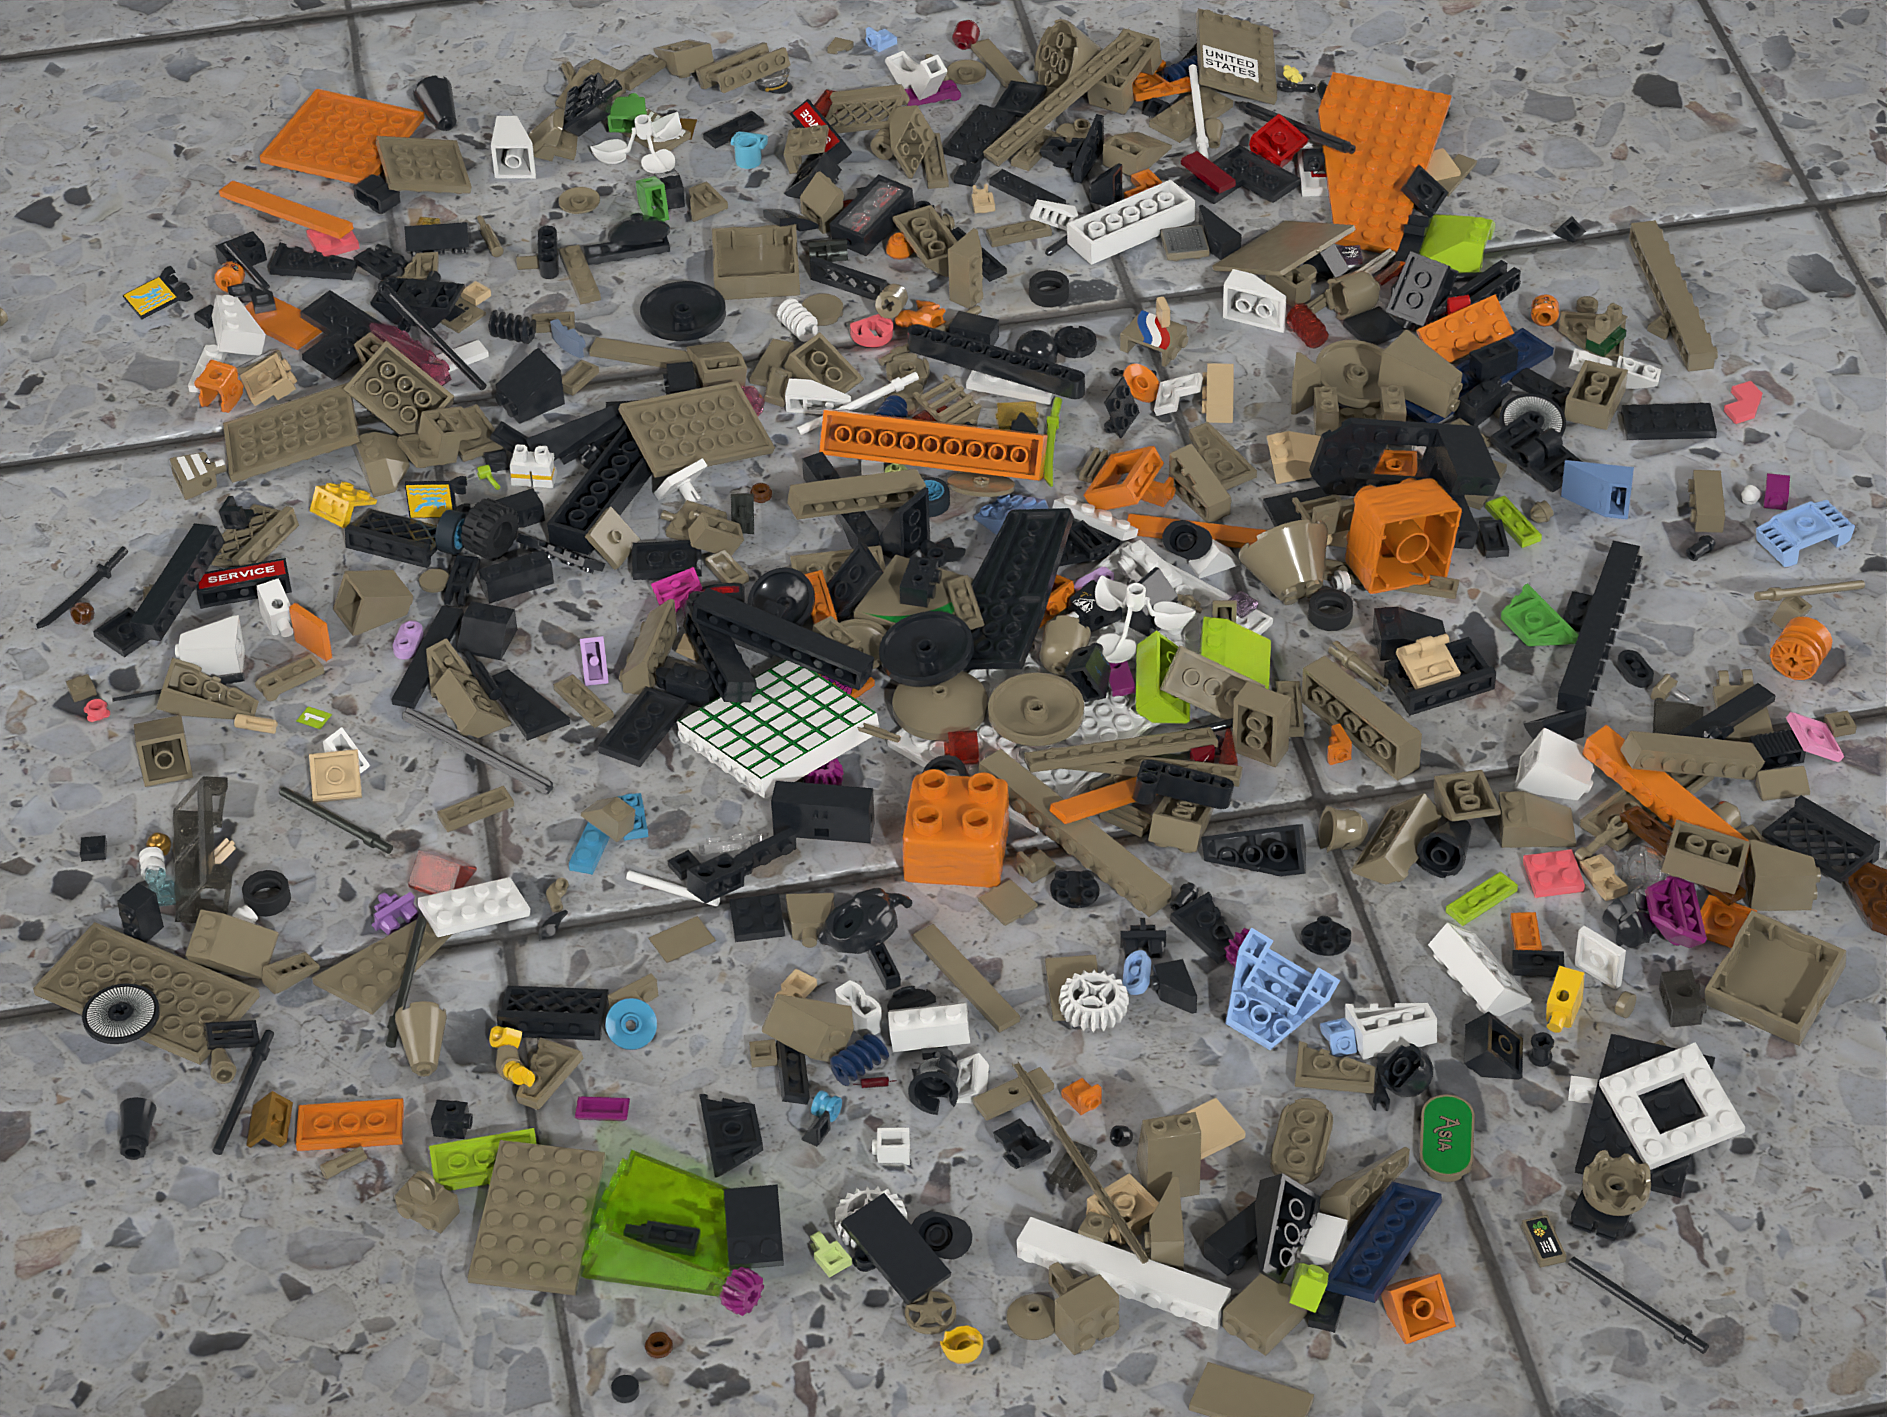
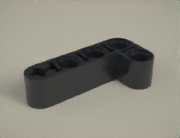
M1146 759L1141 762L1137 774L1133 799L1137 803L1148 805L1152 804L1156 794L1216 809H1226L1230 806L1234 782L1226 777Z

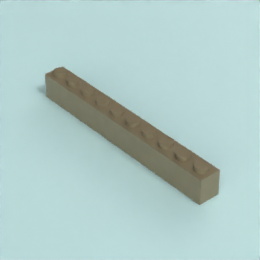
M1656 220L1631 223L1630 244L1661 313L1668 321L1670 333L1687 371L1714 369V361L1718 358L1717 348L1713 346L1711 335L1705 329V322L1699 316V309L1693 303L1692 293H1689L1687 290L1686 280H1683L1681 277L1680 267H1677L1675 264L1674 254H1671L1669 251V243L1663 238L1662 228L1658 227Z
M1001 748L979 762V773L992 774L996 778L1003 779L1008 783L1009 804L1017 813H1021L1030 820L1033 826L1046 833L1052 841L1057 842L1068 854L1078 859L1085 868L1094 872L1102 882L1110 885L1121 897L1131 902L1138 911H1142L1150 917L1171 902L1172 885L1087 817L1064 824L1049 811L1051 804L1064 799Z

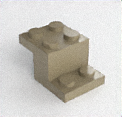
M462 406L422 411L418 434L398 436L397 445L416 468L456 463L460 440L480 438L482 430Z

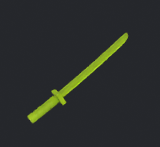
M1060 397L1054 398L1051 414L1047 416L1048 437L1044 479L1050 487H1053L1054 446L1056 430L1059 429V414L1062 405Z

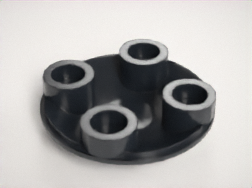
M1059 870L1055 873V877L1050 884V893L1059 904L1077 909L1092 905L1099 897L1100 888L1094 879V873L1089 870Z
M1320 916L1317 918V921L1303 928L1300 938L1303 946L1310 952L1322 956H1334L1343 953L1349 948L1352 932L1341 924L1332 921L1330 917Z

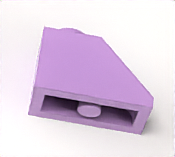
M603 636L580 639L585 686L609 683Z

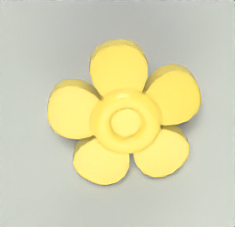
M1289 65L1283 67V75L1288 81L1302 82L1303 77L1295 67L1291 68Z

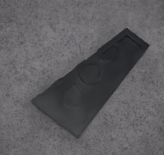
M280 242L269 270L270 275L352 280L357 269L356 260L335 255L326 257L323 256L322 252L318 251L313 253L305 252L304 248L295 246L294 249L288 248L287 244Z
M518 533L516 542L524 544L523 549L536 552V550L544 549L550 559L560 558L562 559L561 563L573 567L574 565L581 566L580 570L593 574L594 570L603 572L606 564L530 535Z
M509 669L492 675V678L502 690V696L498 700L527 741L570 724L569 716Z

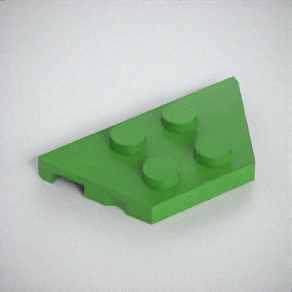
M1528 583L1523 586L1519 596L1515 595L1511 600V604L1507 605L1501 612V620L1527 646L1576 644L1579 636Z

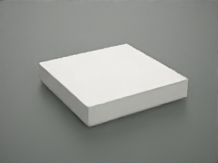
M1583 926L1578 931L1574 965L1617 990L1622 984L1626 950L1588 927Z

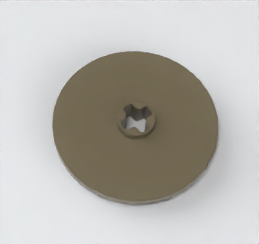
M962 472L953 474L947 479V486L951 490L970 496H1003L1012 493L1015 489L1014 481L1004 476Z

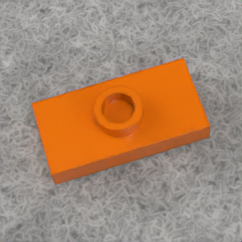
M1536 912L1511 913L1510 922L1515 950L1542 951Z

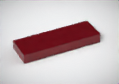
M1198 151L1181 158V165L1219 194L1236 186L1234 178Z

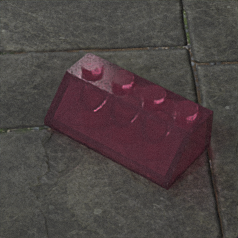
M371 323L369 325L372 334L383 342H389L441 386L452 380L449 374L450 367L443 359H438L431 350H426L418 340L414 341L410 338L406 331H401L392 325Z

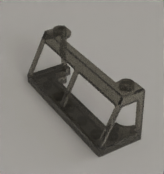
M203 776L173 809L175 922L196 923L200 910L223 914L228 912L232 872L225 865L215 864L213 828L215 825H217V828H222L225 796L228 790V777ZM197 791L198 811L180 810ZM220 795L218 811L213 812L212 796ZM205 888L225 889L222 908L217 906L213 899H202L200 892Z

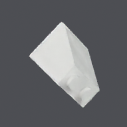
M497 116L491 142L495 178L536 179L532 141L517 116Z
M239 615L231 616L180 634L179 644L175 645L176 658L201 667V672L212 677L243 672L245 645Z
M1543 728L1520 757L1514 790L1536 795L1579 800L1584 793L1587 794L1593 785L1591 776L1596 765L1582 754L1583 746Z

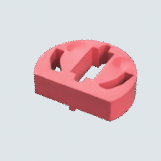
M877 314L850 323V336L854 342L861 346L880 347L892 339L893 322L891 319L883 318ZM869 329L875 330L879 336H874Z

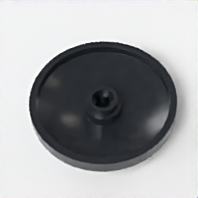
M678 281L657 287L645 296L640 305V318L644 328L652 335L670 341H690L705 337L716 331L726 317V304L721 293L707 284L693 281Z
M925 611L912 614L895 623L881 640L879 657L884 671L894 681L912 687L933 686L952 679L968 665L973 655L974 641L970 628L959 617L942 611Z

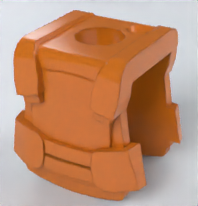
M210 360L202 374L194 381L195 387L200 390L198 397L202 407H208L219 393L222 400V412L229 413L243 394L244 385L238 379L236 367L215 360Z

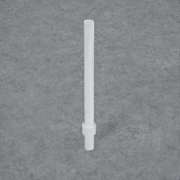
M1190 65L1189 75L1197 130L1196 146L1199 149V153L1208 159L1207 148L1209 143L1205 135L1197 66Z
M913 372L901 379L899 377L891 380L890 384L835 410H856L894 391L897 393L903 390L904 386L919 380L916 372ZM823 415L797 427L800 436L822 426Z

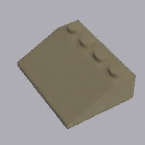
M387 341L383 343L343 388L346 393L399 436L418 434L422 411L450 408L454 402L453 394Z

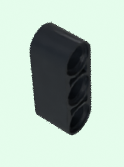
M548 225L538 230V260L540 275L544 279H554L559 275L557 230L555 227Z

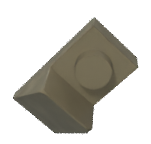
M650 973L609 994V1010L614 1004L623 999L634 998L645 1003L652 1001L659 996L657 979Z

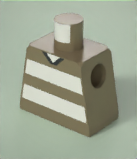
M205 452L170 458L173 477L185 500L216 488V475L227 472L223 459L210 462Z

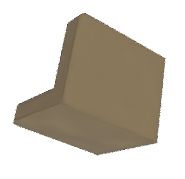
M1800 596L1785 598L1774 613L1771 621L1781 629H1784L1791 619L1803 617L1809 613L1812 605Z

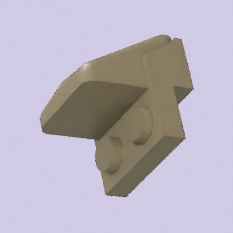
M556 109L529 133L528 136L532 141L534 157L551 162L554 155L570 160L575 159L578 136L563 129L565 109Z

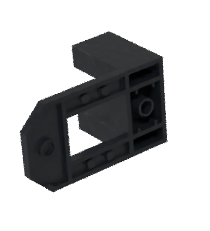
M1348 418L1341 422V427L1334 431L1328 430L1321 435L1309 471L1326 495L1355 496L1360 489L1369 485L1381 487L1399 484L1408 478L1416 480L1432 478L1437 481L1462 509L1454 548L1473 549L1479 529L1465 499V495L1494 496L1501 479L1478 426ZM1367 443L1426 446L1415 476L1356 473Z

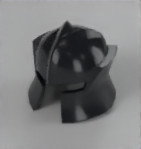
M1635 892L1634 894L1637 909H1639L1638 912H1633L1624 921H1620V919L1627 913V910L1619 898L1615 899L1603 913V922L1613 929L1616 944L1619 947L1624 944L1629 948H1635L1641 944L1649 943L1650 938L1657 930V927L1650 918L1646 896L1641 893Z
M941 1055L940 1058H931L924 1061L918 1069H912L913 1080L908 1087L911 1103L923 1112L938 1115L940 1100L930 1096L945 1098L949 1096L950 1104L955 1107L959 1095L956 1086L959 1073L958 1067L950 1059Z

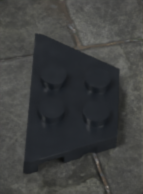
M699 1094L714 1177L717 1178L763 1151L755 1104L735 1102L727 1098H723L721 1102L708 1099L707 1094Z

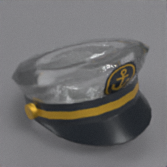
M788 67L755 80L758 83L759 89L765 92L785 94L793 89L792 84L787 79L790 74Z

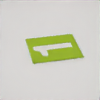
M308 706L296 722L321 729L332 714Z

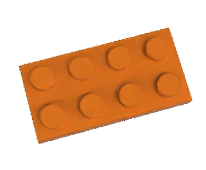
M1492 295L1416 331L1421 341L1449 363L1468 356L1469 352L1514 334L1496 295Z

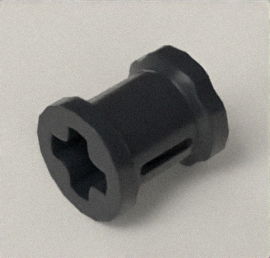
M1540 1032L1531 1037L1533 1049L1529 1053V1060L1535 1066L1545 1067L1552 1062L1553 1055L1551 1049L1554 1047V1039L1550 1034Z

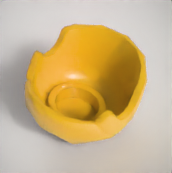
M969 1325L958 1326L951 1331H946L944 1340L940 1341L941 1348L949 1361L957 1364H969L976 1360L984 1344L982 1334L976 1328Z

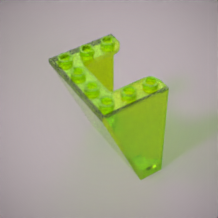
M631 1149L627 1159L621 1158L616 1173H613L608 1187L605 1188L600 1202L604 1203L603 1208L599 1207L594 1219V1223L598 1225L596 1229H592L587 1244L590 1245L583 1254L581 1265L584 1266L581 1277L718 1297L723 1289L722 1285L726 1283L727 1276L730 1273L727 1266L729 1258L724 1189H729V1187ZM649 1220L699 1228L701 1236L695 1256L664 1252L625 1237L623 1234L625 1225L641 1226V1224H647Z

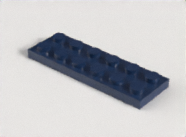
M1392 1181L1329 1273L1325 1290L1376 1303L1441 1205L1442 1194Z

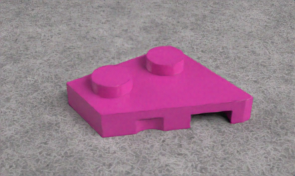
M694 567L651 584L659 606L669 599H674L676 612L683 607L686 599L692 592L702 590Z

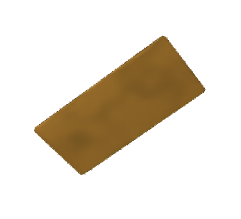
M680 118L682 128L691 132L689 140H692L697 119Z

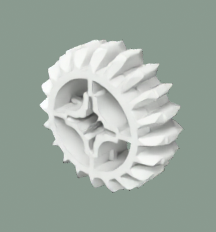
M1095 969L1092 973H1087L1083 970L1082 975L1074 973L1072 979L1067 978L1065 985H1062L1060 990V1011L1062 1015H1065L1066 1022L1072 1021L1073 1027L1080 1025L1083 1031L1086 1028H1091L1094 1033L1096 1028H1100L1102 1031L1105 1030L1106 1026L1113 1028L1115 1022L1121 1023V1019L1127 1013L1129 997H1127L1126 986H1123L1121 979L1116 980L1114 974L1107 976L1105 970L1102 973H1096Z
M867 1186L865 1191H860L856 1188L854 1195L847 1193L846 1199H840L839 1207H836V1219H834L837 1234L839 1238H843L844 1244H851L853 1251L859 1248L841 1226V1221L883 1193L887 1195L907 1219L905 1205L903 1201L899 1200L897 1194L891 1195L889 1189L882 1192L878 1186L875 1190H870Z

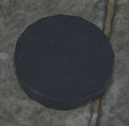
M1067 326L1056 332L1054 336L1058 353L1068 358L1088 356L1095 351L1097 346L1095 333L1084 326H1079V328Z

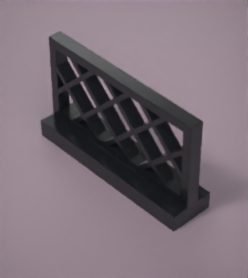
M370 509L355 526L349 524L345 528V545L348 549L428 568L431 565V556L438 550L435 536H431L436 534L437 525ZM372 518L379 519L377 521H370ZM383 526L386 527V528L377 529V530L375 529V528L383 527ZM403 531L406 532V533L397 534V535L395 534V533L403 532ZM426 536V538L416 540L418 537Z
M1802 795L1795 799L1793 808L1762 831V837L1781 848L1811 857L1812 854H1826V859L1814 858L1815 866L1820 868V872L1840 884L1867 862L1874 864L1879 860V840ZM1794 817L1801 823H1789V820ZM1804 830L1805 835H1791L1790 831ZM1808 830H1815L1822 835H1809ZM1787 831V836H1777L1774 832ZM1806 842L1807 847H1795L1792 843ZM1810 842H1824L1825 847H1810ZM1828 842H1835L1840 846L1828 847ZM1854 853L1860 858L1848 859V854ZM1830 854H1844V859H1830ZM1831 866H1846V869L1839 873L1832 869Z
M507 985L501 1010H498L497 1026L522 1031L523 1038L600 1041L602 1035L601 1026L609 992L608 989ZM512 995H523L524 997L515 1000ZM541 996H549V998L543 1001L538 999ZM566 997H574L569 1002L563 1000ZM591 998H601L594 1003L589 1001ZM529 1002L535 1004L527 1009L523 1006ZM554 1003L560 1005L553 1010L548 1007ZM579 1004H583L585 1006L584 1008L578 1011L575 1008H573Z

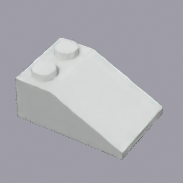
M1233 269L1224 283L1223 318L1284 333L1286 296L1254 274Z

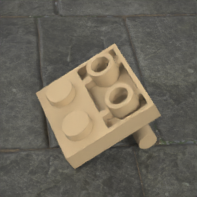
M1447 634L1436 637L1428 636L1416 640V643L1397 648L1396 655L1415 690L1460 676V671L1445 645L1449 643V636Z

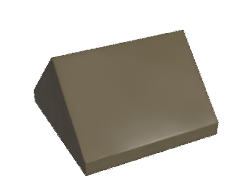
M1296 352L1292 381L1291 414L1294 415L1314 405V387H1320L1321 368L1301 352Z

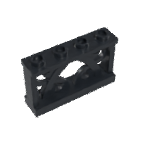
M1470 637L1445 644L1460 671V676L1416 690L1414 688L1413 691L1407 689L1413 687L1398 658L1385 663L1384 678L1389 680V684L1405 705V710L1409 716L1495 689L1496 671L1492 666L1489 667L1472 644ZM1468 657L1470 661L1463 665L1464 658ZM1404 677L1406 680H1409V681H1404V680H1401L1400 678Z

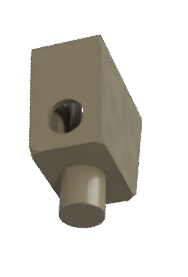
M834 893L786 894L787 915L792 939L802 940V945L807 948L815 947L818 934L827 916L835 908Z

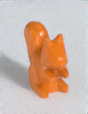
M916 300L917 311L902 310L894 318L895 324L900 327L920 324L935 329L947 322L943 320V315L946 312L944 308H940V305L934 302Z

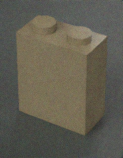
M1260 1273L1223 1309L1222 1327L1230 1335L1237 1336L1246 1342L1251 1349L1257 1350L1266 1356L1307 1316V1309L1289 1303L1290 1286L1284 1282L1278 1284Z

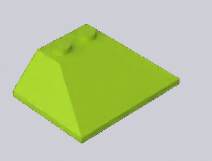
M1435 214L1431 220L1419 255L1446 264L1452 269L1459 271V273L1480 272L1483 265L1484 249L1487 240L1492 239L1496 224L1493 220L1483 217Z

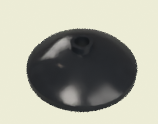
M634 213L614 225L607 235L608 240L614 244L640 245L655 242L666 237L670 233V226L665 221L656 217Z
M787 567L776 568L763 574L754 583L750 590L747 604L758 609L763 608L767 599L784 606L789 604L788 609L794 619L793 623L802 626L813 611L815 591L810 580L802 572Z

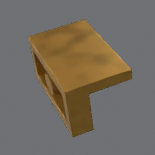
M271 1091L254 1104L246 1146L251 1148L263 1138L278 1147L286 1144L293 1102Z

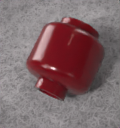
M972 20L960 21L954 29L952 40L959 49H971V44H975L979 39L980 29Z

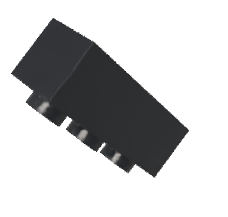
M878 944L869 950V958L885 990L900 987V974L885 944Z

